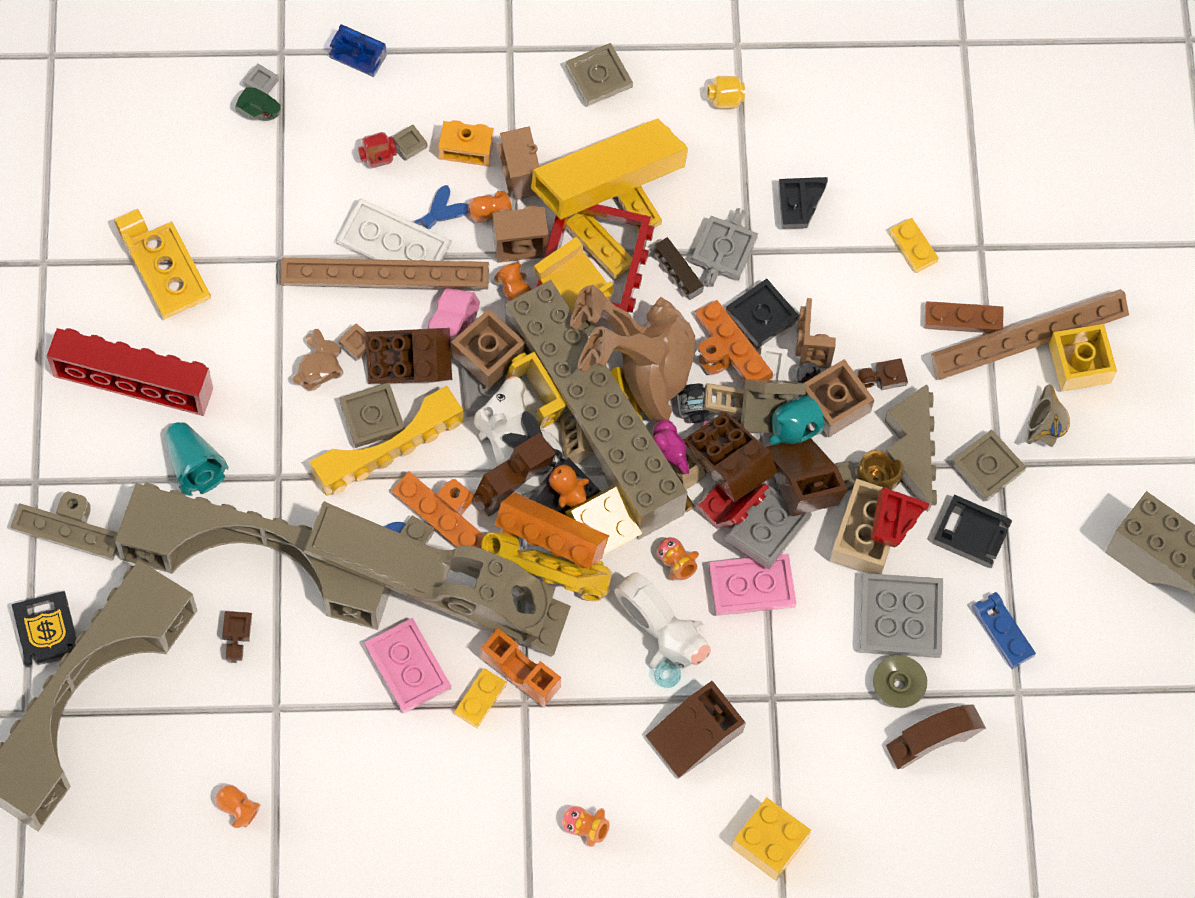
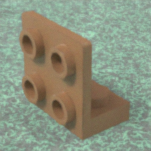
M807 298L805 306H800L795 356H800V363L811 362L819 368H830L834 356L836 338L829 337L826 334L810 335L812 298Z

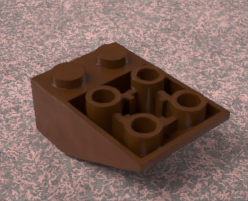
M450 327L366 332L368 384L452 380Z
M726 411L684 439L686 446L707 473L734 502L777 473L771 452Z
M812 438L798 444L782 443L766 447L771 452L777 470L774 479L792 517L840 504L847 491V487L838 467Z
M710 681L689 696L645 737L679 779L742 734L746 722L716 684Z

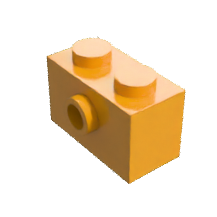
M457 120L443 121L438 147L439 159L489 167L494 142V128L484 124H464Z

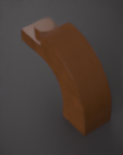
M974 704L961 705L939 712L902 731V735L888 743L886 747L897 769H904L939 747L954 742L967 741L986 729Z

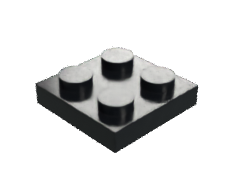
M767 278L726 306L727 313L757 348H760L798 321L799 317L798 313Z

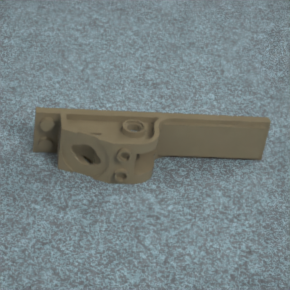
M325 501L320 506L303 553L493 633L499 628L515 642L550 657L555 654L571 608L570 605L552 598L555 591L554 587L526 572L524 568L508 559L484 549L467 545L457 546L453 550L437 549ZM449 570L476 578L474 588L457 583H445ZM512 594L518 596V599L534 605L533 613L523 614L517 611Z

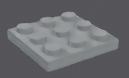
M863 573L860 653L941 658L943 578Z

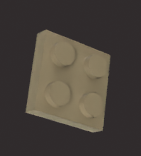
M611 43L566 61V68L587 106L633 88V81Z
M390 383L339 398L355 448L396 436L405 429Z
M992 429L952 459L951 462L985 501H988L1025 472L1027 468Z

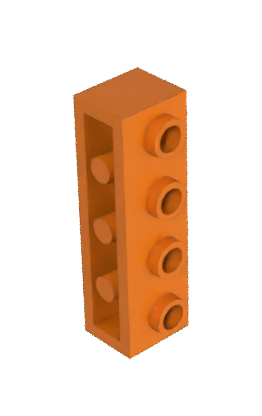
M516 492L501 502L495 526L501 528L505 533L517 535L533 546H541L549 550L554 556L567 558L573 561L576 566L591 569L603 558L610 536Z

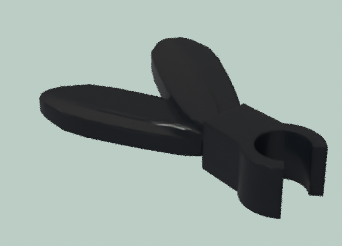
M524 411L521 418L527 436L516 433L503 435L502 441L509 447L515 448L538 433H541L543 436L537 420L530 412ZM551 447L558 459H561L563 457L562 452ZM552 461L549 466L555 467L556 462Z

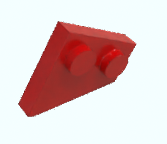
M885 487L880 489L871 540L894 548L900 545L906 537V533L917 523L919 516L927 510L929 503Z

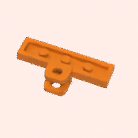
M718 300L695 311L697 320L710 336L698 345V352L701 354L699 363L708 375L722 372L729 368L731 363L744 382L745 379L770 380L773 378L772 370Z
M408 471L392 490L395 495L456 547L467 545L482 549V540L485 535L462 516L473 502L474 494L456 479L448 481L436 494ZM460 492L459 497L455 498V495Z

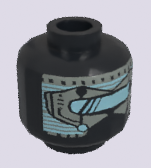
M688 384L677 394L679 414L682 418L689 419V423L704 422L705 417L712 413V411L704 409L705 387L703 384Z

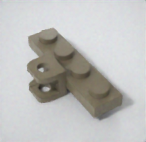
M69 491L65 492L61 497L56 510L57 514L19 503L10 527L12 531L112 561L117 552L115 540L118 532L88 524L87 521L91 512L90 503L85 496Z

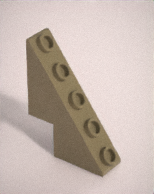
M926 384L887 411L885 422L900 440L887 448L885 453L893 462L896 459L901 461L904 470L901 481L916 499L929 503V507L926 510L928 512L931 506H936L937 490H932V481L936 480V465H931V456H935V441L930 439V432H934V416H930L929 408H933L934 396L933 392H929V386Z

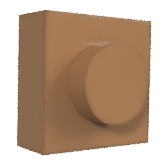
M356 323L338 340V344L357 361L367 351L366 331Z

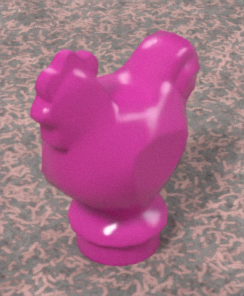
M669 420L658 421L653 428V439L668 462L673 463L681 472L689 474L686 444L677 433L676 426Z

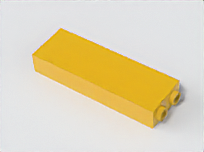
M657 118L533 169L531 189L560 219H563L684 168L688 147L668 126Z

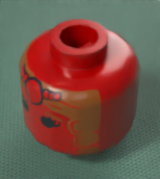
M385 132L363 137L362 146L358 147L361 162L366 161L370 168L390 164L394 159L393 156L397 155L392 136L388 137Z

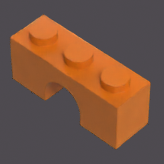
M499 628L481 647V659L541 706L545 707L561 688V676L540 661L536 664L528 659L519 649V644Z

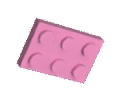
M782 554L770 569H767L752 558L709 562L716 616L796 607L789 554Z
M413 618L364 642L367 651L403 714L451 689V684Z

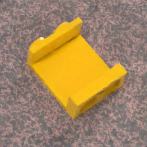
M577 236L534 265L535 274L542 284L552 280L572 313L579 292L586 286H596L604 293L607 300H610L611 294L614 293L613 284L611 281L607 283L584 253L583 244Z
M535 352L529 355L522 353L512 360L513 363L508 368L509 371L505 380L512 376L519 378L524 374L527 375L545 405L539 408L535 416L539 427L544 429L560 420L567 404Z

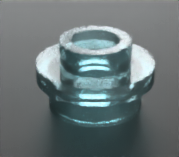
M672 661L659 663L654 671L655 681L664 688L674 687L681 678L680 667ZM670 669V676L668 678H664V671Z

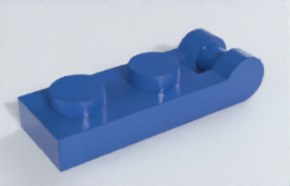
M997 592L990 594L987 600L983 602L978 601L972 605L976 616L1011 669L1035 657L1036 652L1004 606L1003 600ZM994 609L997 615L990 617L987 611Z

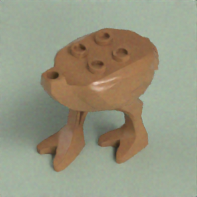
M589 285L584 287L579 292L570 326L576 330L586 320L595 324L602 316L610 323L614 332L603 326L594 328L582 351L577 369L585 372L595 363L603 367L606 365L613 350L621 352L624 377L639 407L653 421L669 420L672 407L668 403L686 387L693 363L695 334L690 323L684 319L681 312L669 301L660 297L646 314L647 323L641 326L634 321L629 313L607 300L604 293L596 286Z

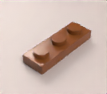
M926 301L924 329L993 333L1003 329L1004 306Z

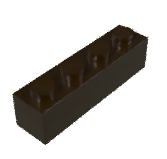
M666 237L654 244L653 254L657 260L660 259L664 270L669 272L673 282L679 285L681 293L685 297L687 296L689 300L703 293L704 285L670 239Z

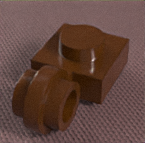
M902 358L876 363V372L872 368H863L857 372L858 378L866 388L875 386L877 381L880 382L881 390L907 386L908 384Z
M225 611L222 640L232 641V644H227L226 660H231V663L243 660L244 645H239V641L250 642L252 613Z

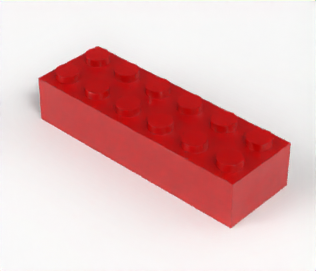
M56 328L46 355L55 378L204 416L213 391L209 367H206L201 362L192 361L190 363L182 361L174 355H159L148 348H141V350L132 348L127 343L121 341L116 343L105 341L101 336H86L71 328H66L65 330Z

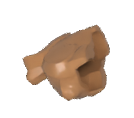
M314 329L311 334L306 336V342L315 351L304 355L299 363L297 374L292 377L294 384L303 385L308 391L319 388L321 384L333 378L338 379L344 373L336 358L341 354V348L335 342L325 340L319 329Z

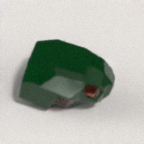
M246 87L235 105L236 112L248 119L272 120L281 113V105L274 98L254 87Z

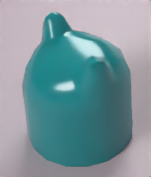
M803 395L780 405L772 415L773 435L769 439L770 444H798L821 434L824 429V417L816 401L810 396ZM813 422L815 424V430H810L806 427V425Z

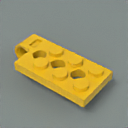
M138 208L114 218L118 232L164 320L211 299V294L172 221L148 231L145 220ZM156 239L162 242L160 247L156 249H151L147 246L151 240ZM168 260L173 264L169 269L162 270L158 267L159 263ZM179 281L184 285L180 290L173 291L169 288L172 282Z
M504 531L491 532L486 534L482 540V549L516 563L534 577H543L542 581L546 583L563 584L566 590L575 592L580 591V588L594 590L596 586L607 585L609 574L592 568L578 567L572 561L537 549L519 550V541L516 535H509Z

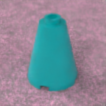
M185 422L172 424L168 428L165 438L177 483L181 491L186 495L193 496L192 492L199 491L201 494H204L216 488L225 478V469L228 470L229 468L226 460L189 424Z

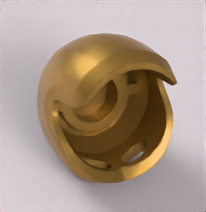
M874 449L862 457L857 470V479L893 490L902 479L903 464L899 459L893 462L885 452Z

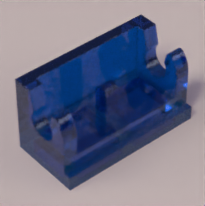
M340 24L330 44L332 49L329 53V58L371 77H375L387 56L386 43L343 24Z

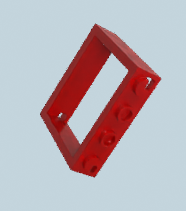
M596 204L578 213L640 227L621 304L611 302L625 312L633 313L636 305V298H633L634 290L640 289L643 274H639L641 264L646 265L649 250L645 248L647 240L652 241L655 226L651 225V216ZM557 215L555 216L544 258L561 247L569 216L560 219ZM538 279L537 287L542 284V282H541L539 279Z

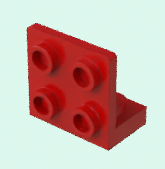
M766 483L761 484L734 502L715 484L695 507L716 529L722 527L729 528L733 524L739 525L747 518L749 514L746 511L752 505L755 507L766 497L764 492L769 486Z

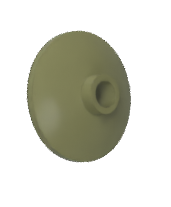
M901 655L891 656L877 666L873 676V687L877 696L885 704L895 708H907L915 705L923 698L927 689V676L923 667L916 660ZM900 681L904 687L901 689L896 688L894 683Z

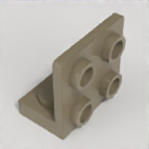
M745 379L741 426L752 433H773L772 415L780 405L787 403V399H794V395H805L806 384L787 380Z

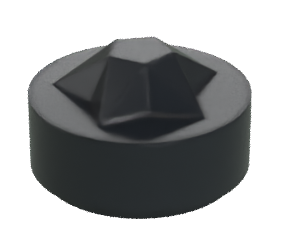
M802 362L795 368V382L803 384L820 374L821 370L814 363Z

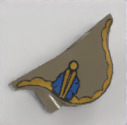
M1048 384L1044 387L1030 417L1026 443L1032 444L1040 440L1052 447L1056 443L1057 438L1064 436L1068 432L1070 417L1067 409L1059 401L1054 387Z

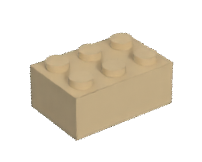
M856 479L830 561L866 573L882 574L891 546L871 540L879 490L884 487Z

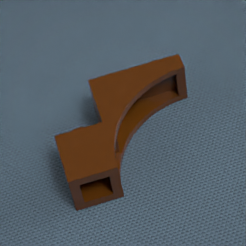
M541 433L515 447L507 461L483 475L474 497L479 509L485 511L488 516L496 513L500 508L501 502L515 492L522 484L551 464L556 453Z

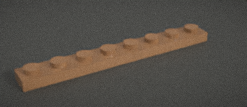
M282 258L281 284L284 286L488 290L490 264L489 262Z
M1122 289L931 353L935 376L942 380L1050 343L1053 332L1105 324L1129 316L1126 294Z

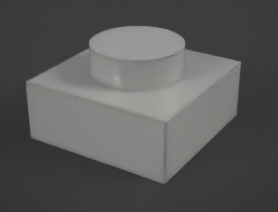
M257 63L244 79L243 85L244 87L257 88L269 94L279 81V77Z

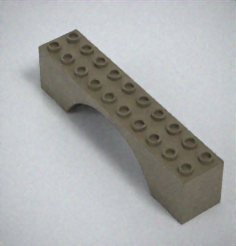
M549 280L505 303V324L526 342V355L533 352L536 353L588 439L604 473L608 487L618 486L642 533L637 536L638 540L684 515L687 490L606 365L601 367L595 363L585 372L577 369L578 361L589 338L581 326L576 330L570 326L572 311L552 280Z
M144 483V485L135 484L115 540L121 560L134 564L140 560L153 569L173 574L180 565L198 553L221 545L246 543L277 550L296 561L312 577L322 595L326 616L375 630L379 628L391 589L303 553L312 530L309 526H293L280 518L267 519L254 511H247L245 513L238 511L229 504H221V506L212 504L203 497H196L195 499L186 497L180 491H164L151 483Z
M1146 491L1115 531L1105 553L1148 584H1166L1195 595V525Z
M140 560L126 570L123 582L118 588H113L109 593L107 604L102 610L98 609L91 619L92 624L87 631H82L75 641L76 646L71 653H66L59 663L60 668L54 676L50 675L46 679L41 694L38 698L34 697L29 702L26 708L27 713L21 720L18 719L10 729V736L5 743H0V808L39 832L71 787L60 765L57 741L63 711L75 690L96 670L119 658L141 653L167 654L197 613L192 592Z

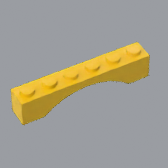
M445 386L425 397L420 410L412 422L392 439L377 446L361 450L331 449L310 461L311 472L326 496L339 494L352 482H360L366 479L370 472L378 468L388 467L395 458L401 455L407 456L414 452L417 446L424 442L430 443L434 441L440 433L447 429L451 431L459 427L462 421H464L463 409L449 387Z

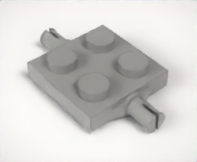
M736 208L732 220H722L711 215L694 251L691 262L709 270L704 280V284L707 286L709 281V286H714L718 274L726 275L739 281L758 239L759 233L748 230L741 224L746 214L743 209L740 213L741 208Z

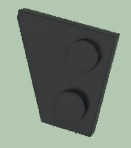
M828 177L779 179L778 188L782 229L808 228L826 189Z

